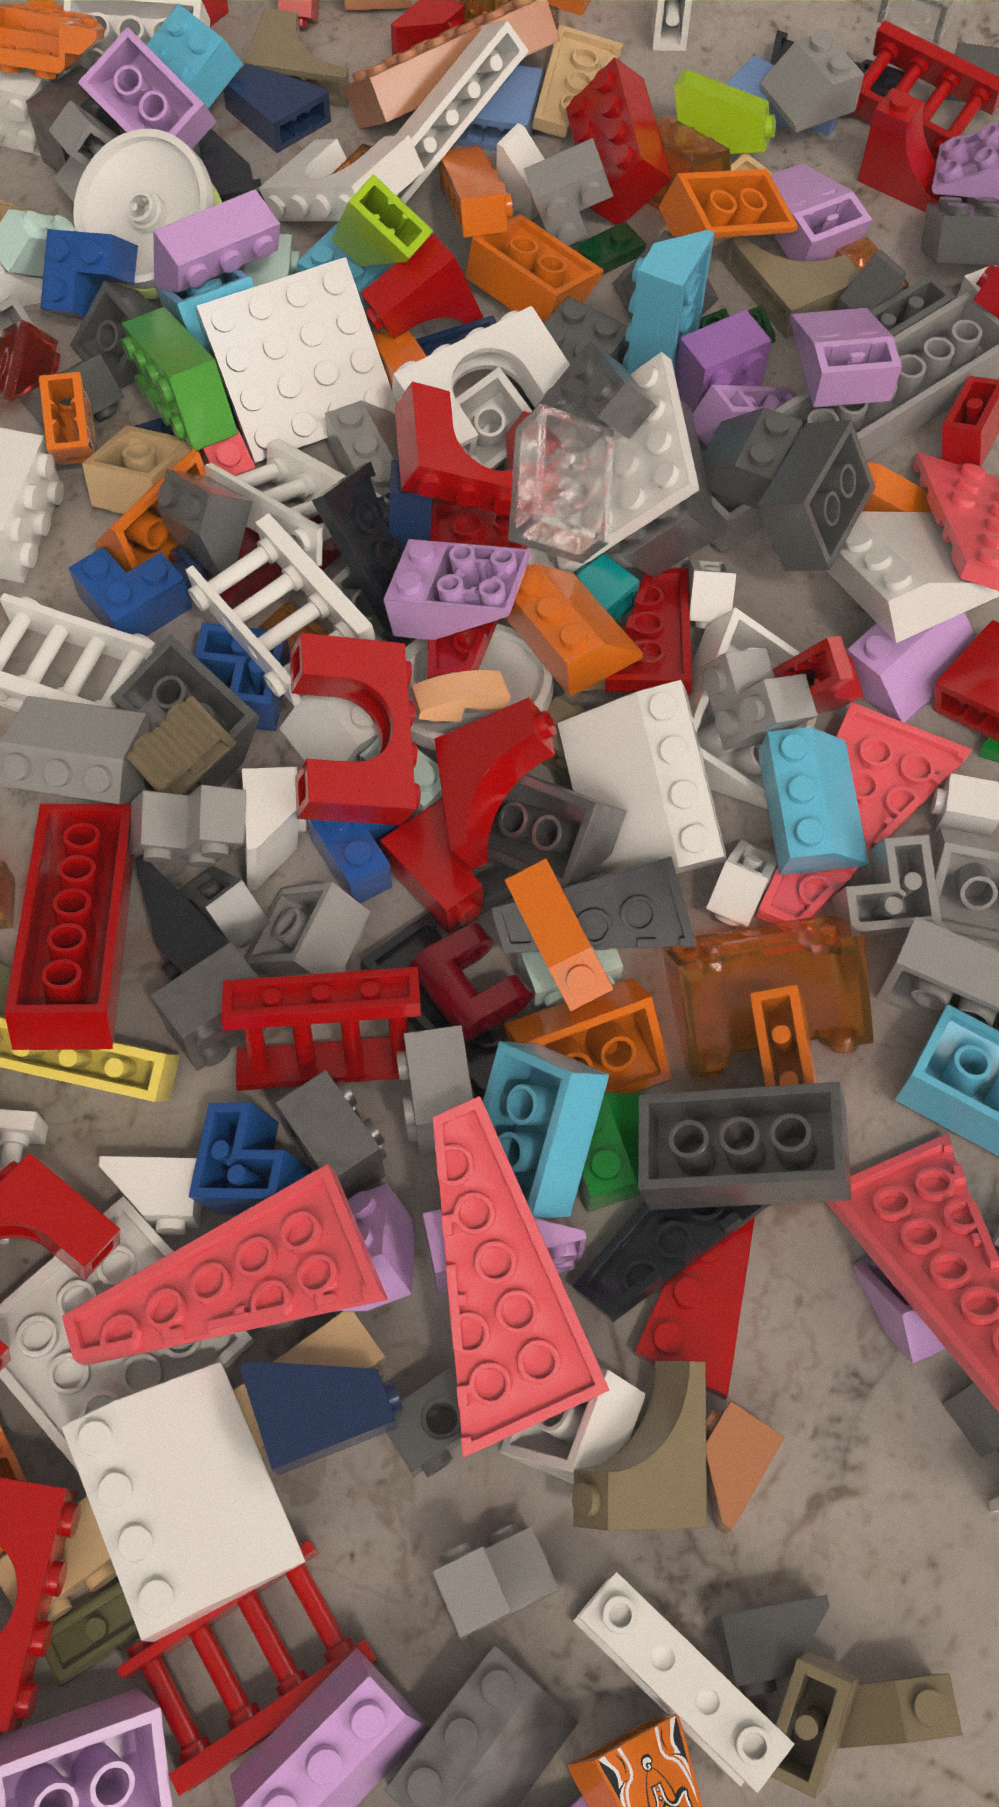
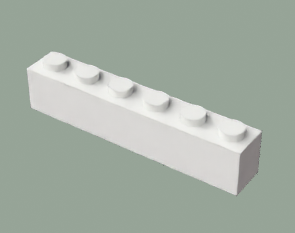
M508 21L484 25L395 135L410 136L424 168V171L397 195L405 204L528 53V49Z

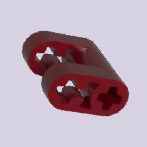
M479 923L467 925L432 944L415 956L409 967H418L420 985L450 1025H462L465 1042L480 1036L516 1015L534 997V992L518 974L512 975L479 993L462 971L481 960L493 947L494 942Z

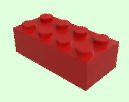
M614 57L604 68L596 73L594 79L580 94L572 98L570 104L566 107V112L575 146L591 138L594 139L613 193V197L590 206V209L613 224L618 225L624 221L627 222L672 178L645 80Z

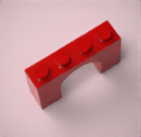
M411 381L395 406L401 490L416 493L423 497H433L458 503L462 506L476 507L493 511L497 514L510 515L544 524H550L569 503L561 434L552 429L543 416L526 411L522 412L505 434L508 471L493 470L476 462L459 444L453 428L450 391Z
M300 633L290 652L291 693L342 698L358 705L371 717L376 725L380 738V749L378 756L361 762L306 759L295 776L297 819L403 825L411 814L418 809L421 798L420 786L418 783H414L413 768L417 763L418 748L416 742H412L411 726L414 722L415 706L413 701H409L408 686L412 678V664L410 661H406L405 643Z
M31 1153L20 1163L12 1161L0 1172V1240L23 1238L34 1241L49 1250L84 1281L120 1244V1228ZM0 1340L1 1371L11 1361L9 1347Z
M0 1478V1547L9 1556L17 1578L15 1606L9 1621L0 1632V1731L10 1732L21 1729L23 1719L29 1720L36 1705L39 1683L33 1682L38 1657H45L50 1646L53 1621H48L47 1618L52 1597L60 1596L65 1583L67 1562L61 1561L67 1537L73 1538L77 1531L81 1515V1504L75 1503L78 1493L76 1491Z

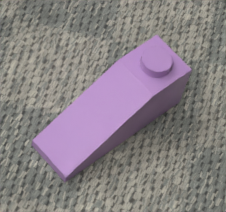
M711 385L693 413L698 440L708 448L721 421L763 407L775 410L796 397L790 387Z

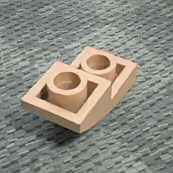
M472 670L445 674L414 684L410 690L418 719L432 722H461L465 708H473L478 711L501 710L508 707L511 698L500 670Z

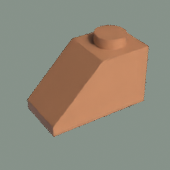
M732 1401L728 1403L722 1413L713 1408L706 1418L707 1493L716 1529L723 1534L733 1530L785 1438Z

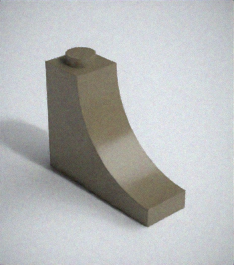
M264 8L243 62L244 66L252 64L325 88L329 92L330 105L347 108L349 101L343 86L349 84L348 68L327 63L314 56L304 47L300 38L298 13Z
M746 236L730 238L725 268L756 305H763L769 320L785 339L794 335L790 321L791 314L836 310L839 298L861 271L855 267L846 255L821 261L792 260L779 257L761 249Z
M655 1361V1376L650 1402L632 1438L608 1460L595 1466L574 1469V1489L572 1493L573 1527L605 1531L707 1528L705 1362Z

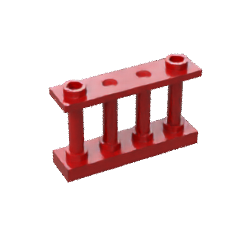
M884 19L876 33L873 55L876 58L864 73L856 110L849 113V115H854L871 124L875 108L884 98L870 91L871 87L888 64L906 71L895 89L909 93L918 79L936 87L924 104L923 130L931 155L937 160L940 144L955 136H961L978 110H982L990 115H993L999 106V77ZM948 94H951L967 103L949 129L946 130L930 120Z
M418 967L223 981L221 1010L224 1031L243 1029L246 1048H237V1091L302 1086L325 1070L334 1083L341 1079L345 1083L400 1079L396 1052L405 1051L404 1033H408L407 1017L421 1016ZM388 1019L390 1037L361 1039L359 1021ZM340 1022L341 1041H313L311 1024ZM292 1026L294 1044L266 1046L263 1028Z
M310 1540L302 1545L298 1541L306 1562L319 1554L315 1544ZM305 1563L155 1642L138 1641L126 1650L129 1660L117 1667L116 1670L121 1679H132L142 1672L158 1705L161 1707V1711L182 1750L177 1755L182 1765L168 1774L178 1796L190 1792L268 1738L356 1648L372 1664H375L379 1659L368 1640L364 1639L356 1645L352 1636L346 1639ZM285 1576L289 1580L327 1650L323 1656L328 1665L308 1677L305 1669L300 1671L297 1669L258 1596L259 1593ZM237 1608L242 1612L280 1684L275 1688L280 1698L260 1710L257 1702L250 1704L210 1627ZM189 1640L194 1644L231 1716L227 1721L231 1731L213 1744L208 1735L203 1738L201 1737L162 1658Z

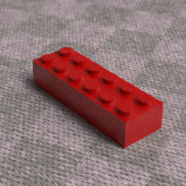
M40 803L4 1011L12 1050L113 1049L135 855L129 854L131 804Z

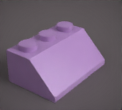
M128 26L78 82L126 132L138 129L165 131L176 136L193 149L217 122L205 104Z
M256 189L156 229L153 231L154 283L158 289L181 292L190 287L201 286L207 280L223 273L234 272L240 266L256 259L267 258L278 250L280 223Z
M965 612L898 643L876 623L850 646L846 653L848 657H852L864 695L862 698L880 713L907 723L934 698L935 682L970 645L976 636Z
M356 1648L230 1775L236 1807H356L431 1728L428 1722Z
M138 1688L0 1736V1807H172L161 1707Z

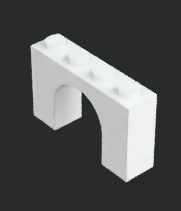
M409 135L384 136L351 165H349L338 139H320L311 142L260 186L259 190L266 205L278 221H340L348 201L372 174L397 196L424 171V168Z
M530 306L520 312L514 310L507 313L499 322L487 328L478 327L472 330L464 339L452 345H441L430 356L422 360L406 362L393 373L392 395L398 403L411 381L450 391L454 432L461 447L471 457L475 455L478 433L453 393V387L460 378L476 370H495L500 367L505 374L512 377L521 386L538 414L542 416L536 406L543 399L547 390L557 382L570 364L534 308Z

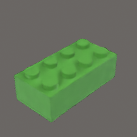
M166 307L121 323L126 335L125 338L121 339L123 349L129 361H135L139 374L134 375L137 388L143 398H148L154 412L159 411L166 426L171 425L178 441L184 439L191 449L200 450L238 434L215 359Z

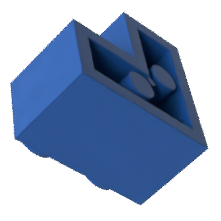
M47 229L40 309L68 318L84 319L104 280L112 283L134 285L138 245L112 234Z
M104 547L68 567L79 598L100 623L131 635L138 633L147 637L192 608L185 578L162 552L127 573Z
M202 622L194 656L260 717L256 729L276 731L284 694L277 697L270 690L263 678L265 673L223 625ZM249 628L257 638L268 631L266 629ZM288 639L269 651L283 667L290 662Z
M308 820L311 840L343 891L361 904L392 888L390 863L380 849V840L401 825Z
M251 1102L209 1103L188 1197L218 1214L239 1215L312 1173V1168L285 1150H274L279 1122Z

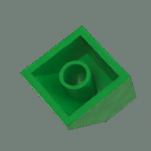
M604 1093L578 1187L587 1212L641 1195L638 1190L639 1095L645 1094Z

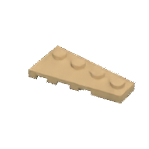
M559 24L557 32L560 41L553 45L531 129L565 138L571 130L566 107L570 104L572 98L580 94L594 79L600 69L604 68L614 57L619 59L624 44Z

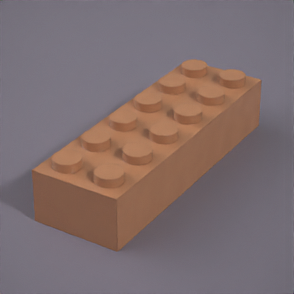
M511 0L496 7L495 10L489 13L486 12L468 20L467 23L461 26H455L443 31L435 38L417 43L407 51L389 56L381 60L379 64L353 73L354 81L344 85L343 88L359 129L387 123L418 108L484 25L508 21L528 49V53L524 57L560 41L548 1Z

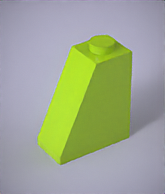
M681 70L674 83L681 157L765 152L770 138H774L776 132L775 115L769 112L768 100L691 70Z
M372 174L348 201L331 240L357 265L362 267L408 262L429 238L433 230L381 180Z

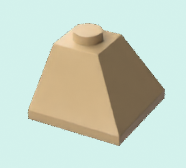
M126 425L82 463L91 505L110 510L113 513L125 514L165 476L167 469H172L192 449L184 439L178 441L174 435Z

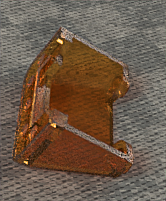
M809 917L695 936L697 947H663L665 970L684 1063L691 1075L696 1074L700 1077L720 1075L723 1073V1068L731 1064V1054L759 1050L750 993L797 985L804 1000L811 1041L818 1040L821 1044L830 1047V1050L834 1053H851L858 1050L859 1045L874 1043L865 935L839 917Z

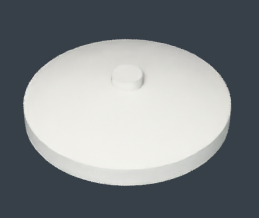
M138 129L123 133L104 145L91 159L82 174L74 200L73 218L75 231L112 234L138 245L134 285H122L135 288L156 286L154 283L153 231L214 206L213 188L208 171L199 156L188 145L168 132L157 129Z
M497 624L479 670L501 671L511 696L508 706L529 697L541 712L547 711L553 697V676L514 628ZM416 638L405 647L406 661H410L412 664V678L408 686L409 701H412L410 695L411 686L428 679L427 639ZM465 708L461 722H432L418 719L415 710L414 722L411 726L412 742L436 751L435 738L498 710L478 711L473 708Z

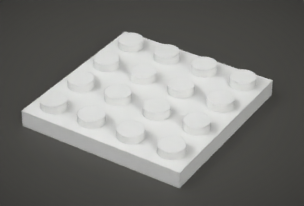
M346 257L196 307L254 464L267 460V442L278 438L297 449L327 439L325 413L362 400L395 414L396 401L392 395V390Z
M662 352L630 374L657 406L630 439H627L606 424L587 448L583 450L561 435L569 503L555 517L551 525L558 567L563 571L574 572L700 490L672 360Z
M124 1196L103 1213L120 1228V1244L86 1281L81 1279L54 1256L0 1304V1340L9 1347L11 1361L0 1371V1379L76 1470L77 1467L61 1428L62 1426L115 1400L212 1364L222 1362L226 1369L254 1343L252 1337L246 1331L87 1366H83L73 1360L62 1315L174 1252Z

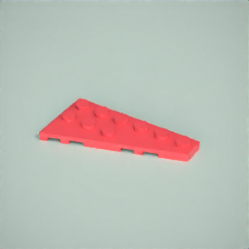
M917 451L912 467L914 472L921 473L918 480L920 486L928 488L926 500L937 525L945 527L942 533L944 542L952 543L953 548L950 556L959 577L999 591V477L986 474L984 468L975 464L965 463L961 466Z
M851 702L836 737L846 741L869 860V850L884 838H892L934 794L936 788H940L947 781L950 773H954L969 758L973 749ZM777 867L756 917L798 935L832 900L831 897L838 893L862 867L780 875L779 868Z
M480 1096L433 1117L463 1458L610 1391Z
M947 1133L850 1176L852 1200L825 1202L999 1413V1257L978 1205L971 1198L966 1185V1176L961 1164H958L955 1159L953 1145Z
M326 1164L62 1315L73 1360L83 1366L380 1302L388 1300L338 1176Z

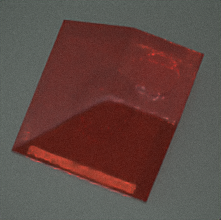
M19 320L3 329L0 342V406L17 399L39 386V376L56 374L59 368L61 355L56 352L58 340L24 320Z

